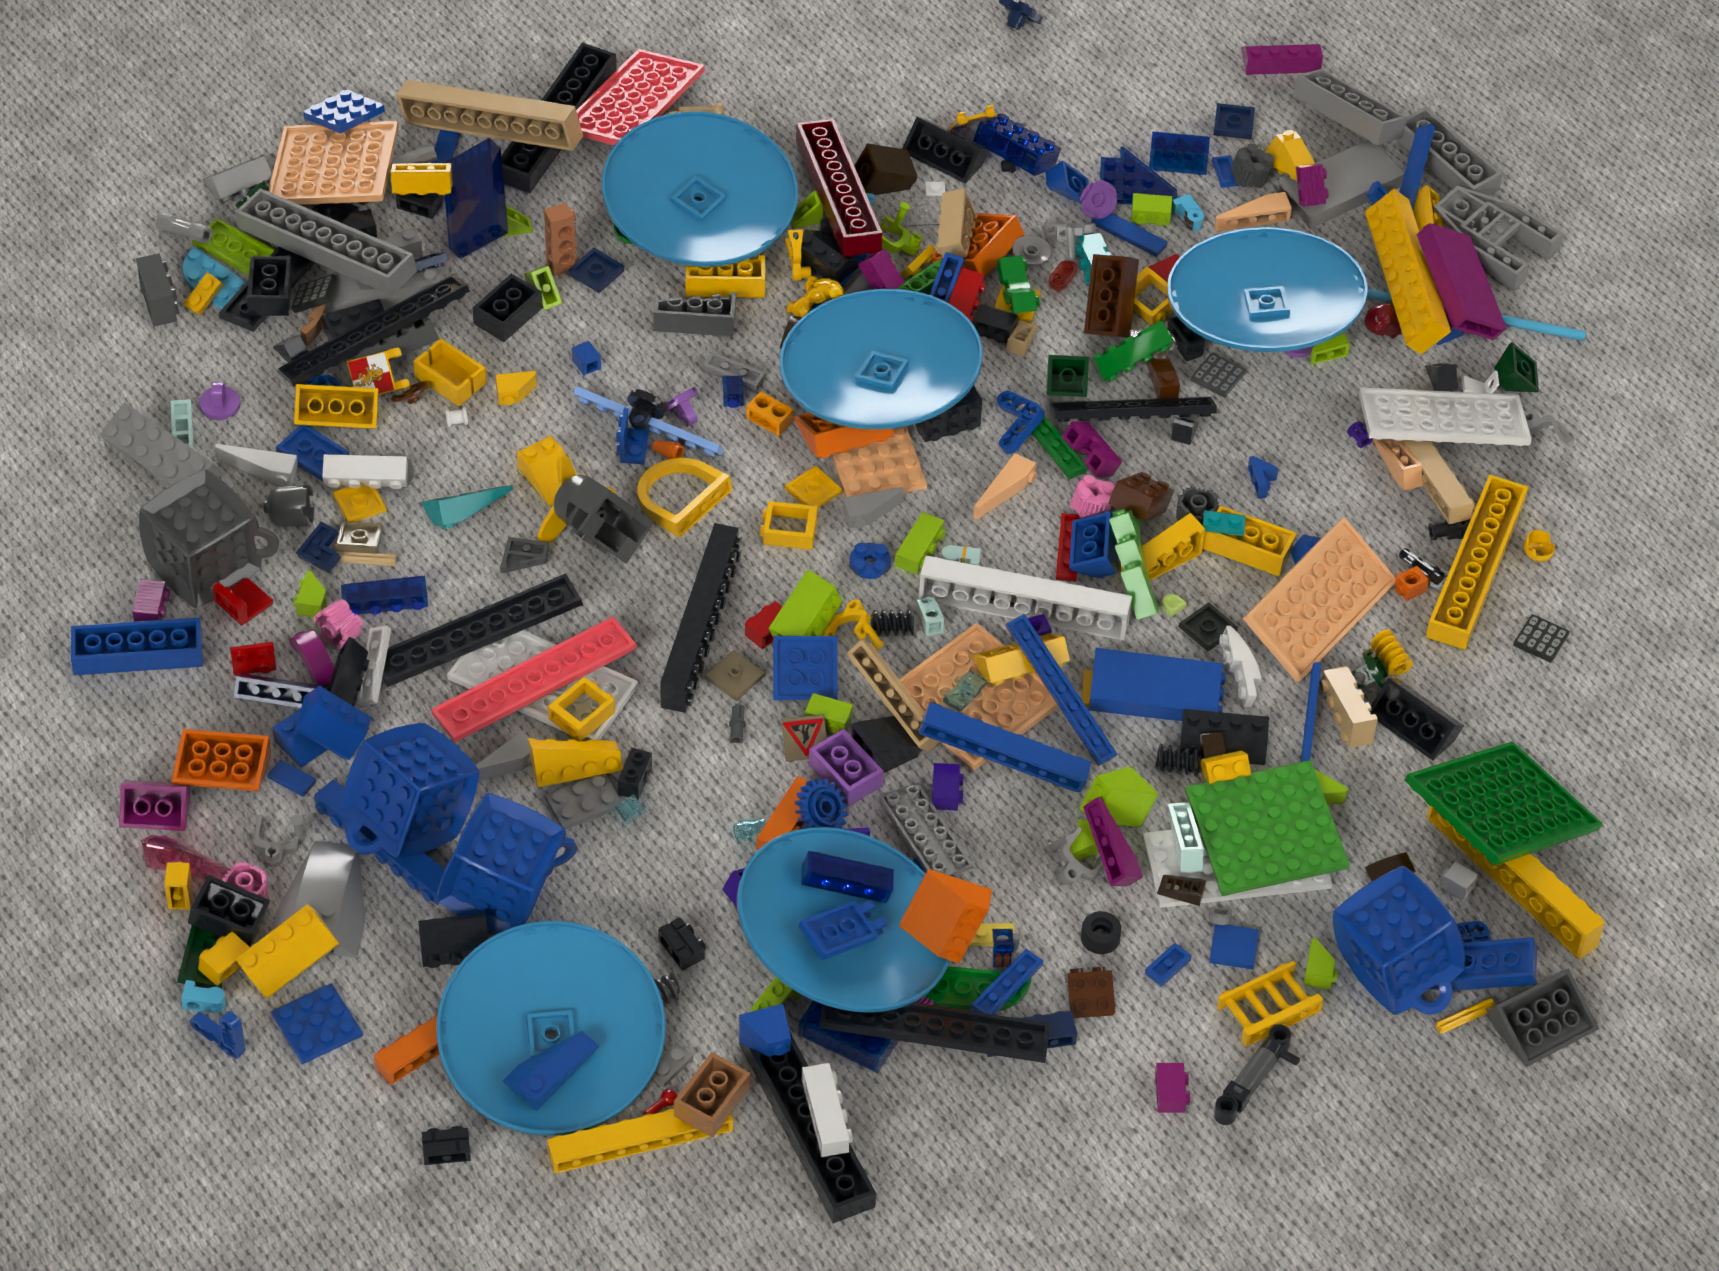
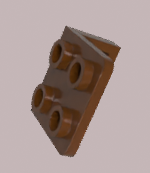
M1092 967V972H1083V968L1070 969V973L1064 974L1065 983H1068L1069 1006L1073 1018L1111 1016L1115 1014L1112 970L1106 971L1105 967Z

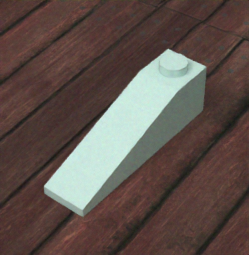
M1190 803L1168 804L1180 871L1186 873L1203 871V846Z

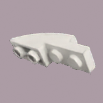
M1226 626L1219 639L1220 646L1223 647L1224 651L1223 662L1227 666L1228 673H1235V681L1239 685L1238 697L1242 700L1243 707H1252L1257 697L1256 689L1262 679L1260 671L1246 642L1231 626Z

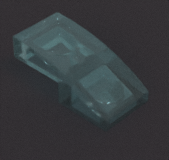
M969 670L958 679L957 685L944 695L943 702L956 711L961 712L986 685L987 680Z

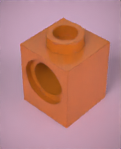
M1415 566L1397 575L1394 588L1399 596H1403L1408 601L1427 592L1429 579L1418 566Z

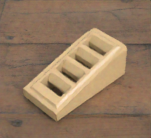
M1020 320L1008 338L1006 352L1024 357L1037 332L1038 326ZM1022 328V329L1029 330L1030 333H1029V332H1026V331H1022V330H1020V329Z

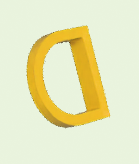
M673 458L659 462L650 467L641 476L637 485L638 499L643 512L651 520L679 538L733 490L730 475L702 461L691 458ZM672 473L692 474L710 484L677 515L654 504L648 497L652 484L659 478Z

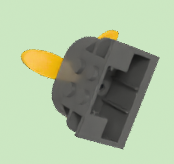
M560 453L557 457L556 465L560 487L555 495L554 505L539 529L537 540L553 542L568 524L572 527L571 531L580 538L584 535V541L592 546L597 544L595 548L604 554L610 552L627 564L654 522L616 495L614 489L601 485L587 475H575L570 458Z

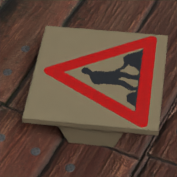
M824 714L781 719L786 762L809 759V749L827 739Z

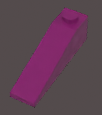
M1097 797L1083 806L1110 886H1130L1143 878L1135 854L1102 798Z

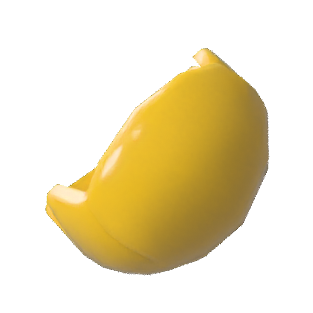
M1532 530L1528 533L1523 545L1526 555L1536 562H1546L1552 558L1555 544L1551 543L1550 534L1542 530Z

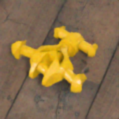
M810 276L805 283V289L807 290L805 296L799 298L796 302L790 301L785 309L788 313L792 312L795 316L804 317L810 312L814 303L826 302L831 298L835 299L843 296V288L835 280L828 278L818 279L816 276Z

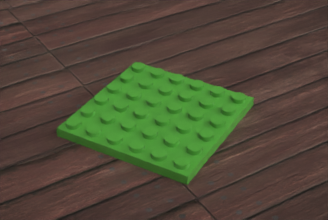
M1311 760L1252 772L1249 776H1239L1236 779L1217 781L1213 784L1205 782L1185 787V793L1221 896L1349 869V861Z

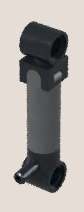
M1284 1025L1273 1026L1269 1031L1268 1037L1234 1081L1231 1080L1223 1090V1095L1217 1098L1214 1118L1219 1124L1230 1125L1235 1121L1237 1111L1241 1113L1249 1103L1251 1095L1280 1057L1295 1066L1299 1064L1300 1058L1288 1051L1291 1041V1031L1288 1027Z

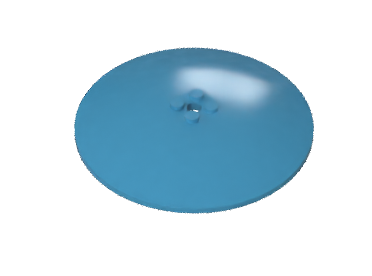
M677 112L662 115L638 125L625 134L613 147L605 162L602 175L604 204L610 218L620 232L632 243L649 254L673 263L688 266H724L750 259L762 253L777 242L785 233L794 217L797 206L798 187L795 172L780 147L755 127L738 119L716 113ZM699 197H700V198H702L703 200H702V201H696L694 198H699Z
M1267 227L1234 230L1213 236L1187 250L1174 264L1170 271L1167 285L1168 300L1171 308L1181 322L1189 329L1218 344L1257 352L1298 350L1321 344L1336 337L1359 318L1366 305L1368 289L1365 274L1358 262L1336 244L1302 231Z
M866 290L832 299L802 317L784 340L780 353V373L782 381L791 397L805 410L823 420L859 429L899 428L923 422L945 412L970 391L982 367V343L971 321L961 311L941 299L910 290Z
M819 827L795 830L766 843L754 854L744 869L738 887L737 909L740 924L749 945L760 961L778 979L796 992L814 1001L854 1012H883L898 1009L928 994L943 977L950 962L947 959L938 957L899 927V923L925 873L904 854L880 840L839 828ZM871 900L876 907L869 911L871 916L867 919L869 922H873L883 917L888 923L886 927L881 928L884 932L878 935L876 940L827 959L822 960L798 926L803 919L855 901L857 905H861Z
M540 921L512 927L496 934L476 947L460 963L448 981L440 1001L437 1016L439 1054L448 1078L457 1092L470 1106L487 1119L514 1131L532 1135L554 1136L572 1134L578 1130L594 1128L620 1114L640 1096L649 1084L661 1059L665 1040L663 1002L658 987L643 962L635 953L614 937L586 925L563 921ZM549 1030H555L558 1036L554 1039H548L545 1033ZM581 1031L599 1045L595 1052L537 1111L503 1082L522 1062Z

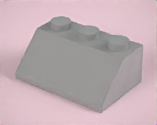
M261 156L202 180L216 200L222 199L224 202L234 198V193L240 192V194L251 191L252 186L262 183L263 180L269 184L268 180L272 178V172L266 157Z

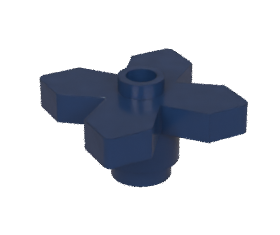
M999 0V3L1009 11L1006 25L1020 30L1021 27H1024L1027 19L1038 24L1043 19L1041 15L1037 14L1035 9L1022 1L1017 3L1013 0Z

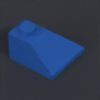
M1063 160L1045 172L1046 185L1051 191H1055L1059 195L1082 204L1080 197L1085 187L1089 184L1087 177Z
M783 1004L739 1015V1043L768 1057L782 1055L790 1051L791 1037Z

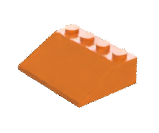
M977 213V219L973 220L975 221V227L971 228L973 235L972 238H969L970 246L967 257H962L964 258L963 268L982 273L985 279L988 273L997 266L996 259L1006 256L1013 247L1014 242L1024 235L1016 215ZM937 250L932 255L933 259L931 262L935 263L943 258L941 254H938Z
M810 412L794 416V421L810 451L817 458H827L830 454L837 452L845 453L851 448H863L868 446L869 443L884 442L887 438L894 437L893 428H851L828 422Z
M183 729L171 783L259 791L267 772L271 755L269 736Z
M927 869L899 923V927L938 957L960 964L989 910L992 889Z

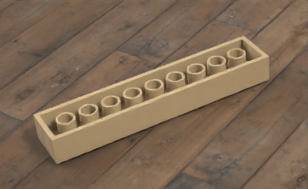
M406 80L396 94L405 123L569 151H574L583 137L576 108L571 105Z

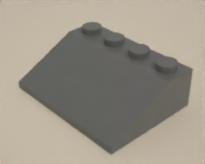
M1569 968L1557 972L1536 983V985H1532L1486 1009L1495 1030L1525 1067L1599 1029Z

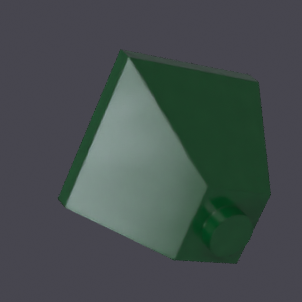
M1511 342L1494 367V371H1498V387H1502L1505 391L1538 393L1537 362Z

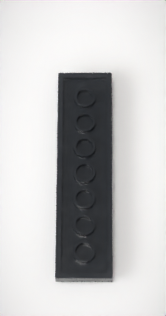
M1211 397L1050 402V411L1059 422H1069L1070 419L1090 421V418L1106 421L1110 420V417L1128 420L1133 416H1139L1140 419H1150L1151 416L1170 418L1171 415L1187 418L1191 417V414L1209 417L1211 414L1217 413V405Z

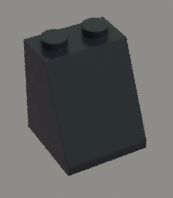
M895 716L852 723V738L880 766L883 774L918 757L919 747Z

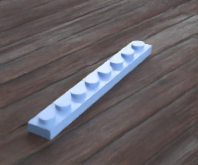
M576 386L573 393L579 398V402L588 406L591 402L596 405V409L607 413L608 410L614 412L613 415L619 418V414L623 415L624 407H626ZM627 407V408H628V418H629V414H630V412H631L632 409L629 408V407ZM637 415L633 421L640 423L644 420V417ZM651 417L647 425L650 427L649 430L658 435L661 432L668 434V439L678 442L679 439L686 442L685 445L695 450L697 447L704 449L703 453L714 457L715 454L721 456L725 450L714 442Z

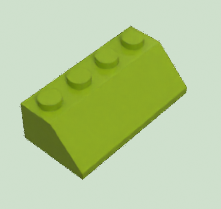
M806 570L768 629L772 636H821L843 601L834 585L814 572Z

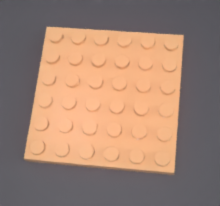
M398 121L364 122L341 134L321 125L284 126L268 192L298 205L383 201L399 130Z
M975 623L899 679L924 712L929 703L932 702L1023 735L1059 707L1039 676L1032 674V672L1024 674L1025 677L1012 680V677L1004 679L1005 683L999 685H992V683L984 681L973 659V655L1003 647L1004 645L978 623ZM942 743L974 771L988 761V759Z

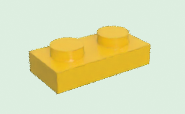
M930 244L900 275L905 279L910 275L912 277L917 275L922 270L919 266L921 264L924 266L933 259L931 254L936 249Z
M207 272L183 304L200 316L224 284Z

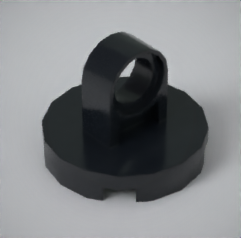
M636 389L635 392L631 390L627 397L629 405L633 407L629 414V421L631 426L638 430L645 428L651 417L661 419L667 411V407L663 402L659 404L655 401L656 396L640 389ZM637 415L644 417V420L640 423L633 421Z

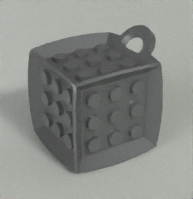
M207 469L171 485L140 508V538L148 563L163 581H166V585L194 608L214 601L212 587L214 584L220 582L225 587H233L244 578H250L259 571L262 558L271 557L278 551L279 539L276 534L266 528L259 527L255 515L238 494ZM254 536L263 537L267 540L268 545L265 548L257 549Z

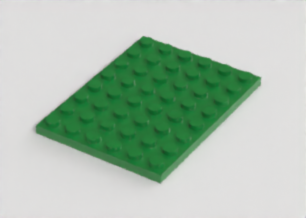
M1513 741L1408 773L1404 779L1413 791L1417 792L1428 805L1432 806L1444 820L1448 821L1459 834L1463 835L1474 848L1478 849L1495 866L1600 830L1603 825L1602 822Z

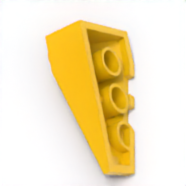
M1287 130L1282 134L1276 135L1265 153L1271 154L1274 157L1272 169H1278L1280 174H1290V178L1296 181V166L1315 164L1303 140L1295 130Z

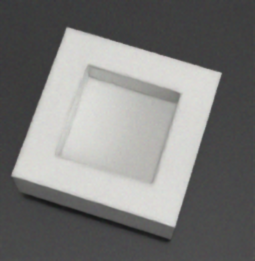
M945 181L925 182L926 200H942V193H945Z

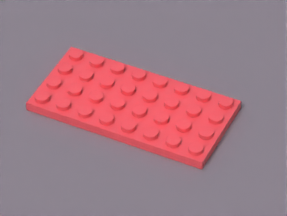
M638 49L576 110L583 137L605 144L616 145L633 128L650 119L661 116L705 72L704 65Z

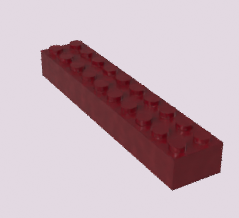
M835 119L797 123L796 143L814 187L819 193L823 209L843 257L872 254L882 250V230Z

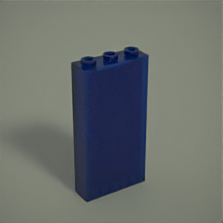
M490 138L445 162L452 165L453 180L451 193L445 195L449 249L459 258H463L508 234L501 148Z

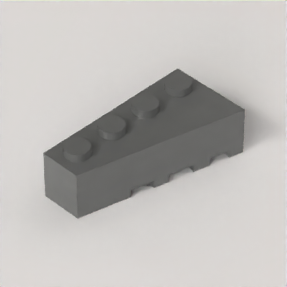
M729 293V296L726 297L714 294L711 295V298L700 299V296H692L688 300H683L681 297L655 300L653 331L733 336L736 293Z

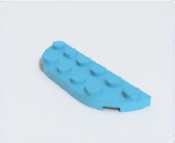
M194 247L186 255L183 262L184 279L192 290H194L207 272L221 281L224 286L211 303L222 310L246 282Z

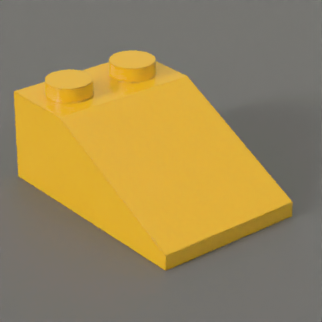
M552 435L516 452L518 469L549 506L554 505V498L560 487L556 468L557 457L560 453L565 454L563 448Z

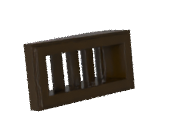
M1163 875L1157 894L1200 906L1207 880ZM1167 883L1171 884L1170 889H1165ZM1176 885L1180 886L1179 890H1174Z

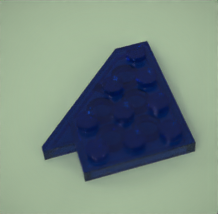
M1120 147V158L1101 157L1100 180L1110 183L1115 188L1117 193L1116 204L1132 205L1133 193L1172 196V200L1177 198V189L1125 147Z

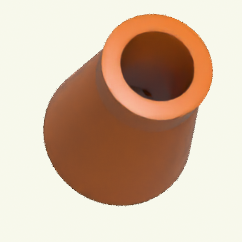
M657 439L652 446L653 451L658 452L667 459L682 458L684 454V447L679 442Z

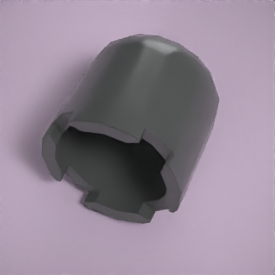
M310 485L274 488L269 493L267 501H264V512L268 513L269 519L276 526H311L315 514V505L310 504V496H313L312 487Z

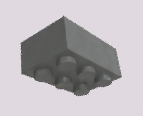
M160 253L136 258L139 283L153 327L177 322L176 314H179L177 302H174L177 300L175 288H171L173 286L171 275L166 274L168 272L166 261H162Z

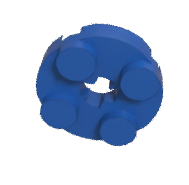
M858 543L850 554L849 565L858 576L865 579H876L889 571L891 556L888 548L883 544ZM872 558L876 562L873 561L872 564H869L866 559Z

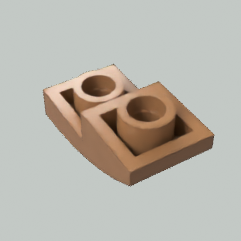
M320 305L312 310L308 315L309 323L300 330L301 338L306 346L313 342L323 328L322 315L326 314L325 305Z

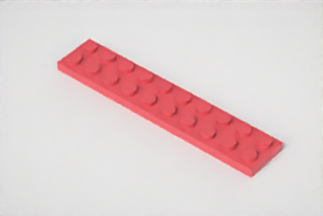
M612 616L432 708L431 713L455 743L636 650V643Z

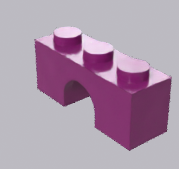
M1072 421L1062 436L1073 450H1080L1089 456L1085 465L1096 477L1113 476L1122 463V460L1089 422Z

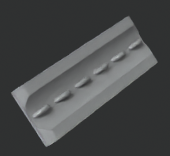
M919 782L879 796L884 810L925 873L927 869H931L951 876L974 868L973 863Z

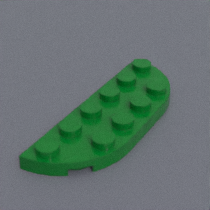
M948 966L943 977L925 997L932 1000L935 1006L971 1011L970 1005L1004 971ZM1032 977L999 1011L1016 1005L1024 998L1030 988Z

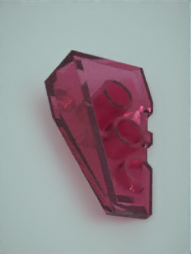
M152 834L142 841L145 863L148 868L166 871L167 863H190L192 877L206 879L210 875L220 880L225 877L227 871H231L230 868L173 838Z

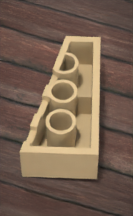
M965 188L942 193V201L940 202L941 215L938 216L940 229H937L939 240L936 243L937 252L942 257H944L945 252L959 257H967L969 238H972L973 235L971 228L975 227V221L973 220L977 219L978 215Z
M1348 666L1324 670L1322 680L1319 682L1320 689L1327 695V706L1329 709L1332 708L1334 712L1333 720L1335 725L1340 727L1341 740L1343 742L1346 741L1348 748L1373 744L1378 718L1375 714H1370L1371 706L1369 702L1364 703V694L1362 690H1357V682Z

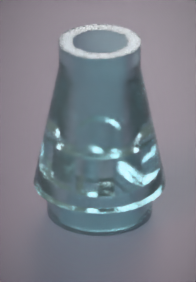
M764 818L738 820L733 825L736 839L746 841L762 831L766 821Z

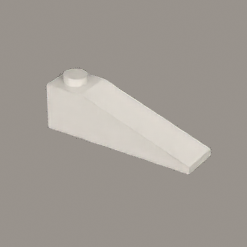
M216 444L215 449L218 460L271 483H276L279 486H292L298 469L297 455Z

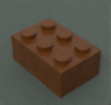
M1140 472L1117 481L1108 504L1118 509L1125 508V511L1132 510L1133 516L1145 521L1166 512L1174 489L1170 488L1168 483L1163 481L1157 482L1151 479L1149 474Z

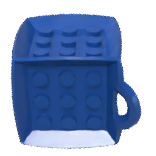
M426 723L396 727L364 740L351 765L342 797L341 810L351 821L346 832L348 844L354 851L360 854L369 855L383 849L397 858L423 853L452 841L460 833L471 809L480 770L452 741ZM363 825L377 836L372 842L365 843L359 839L358 833Z
M486 793L475 808L460 836L454 854L442 875L436 900L458 916L486 913L487 929L495 933L526 924L546 878L555 867L566 863L576 854L577 845L572 838L566 837L565 829L551 819L517 802ZM559 847H564L565 852L555 858Z
M1405 866L1396 868L1361 888L1333 911L1334 934L1344 960L1366 990L1389 1012L1397 1015L1413 1007L1424 1014H1437L1449 1005L1452 998L1450 982L1465 969L1463 940L1450 912L1434 892ZM1438 984L1440 988L1438 999L1434 1002L1424 1001L1420 995Z

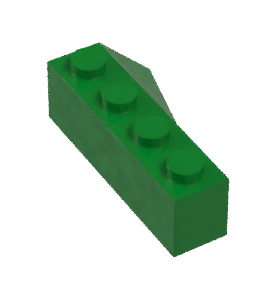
M1162 320L1140 331L1136 337L1133 335L1124 339L1118 347L1113 345L1107 348L1103 355H1100V353L1094 355L1091 364L1102 382L1107 380L1110 383L1119 378V373L1123 371L1128 373L1136 368L1135 364L1141 361L1144 364L1154 358L1153 354L1159 351L1162 354L1171 349L1170 345L1173 343V339Z

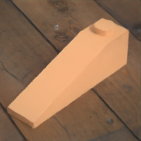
M1286 192L1266 194L1216 216L1214 230L1222 231L1290 221L1292 208Z
M1373 439L1394 480L1404 491L1423 486L1422 464L1401 441Z
M1014 453L974 505L973 518L979 519L1025 489L1029 482L1033 483L1037 477V472H1035L1036 463Z

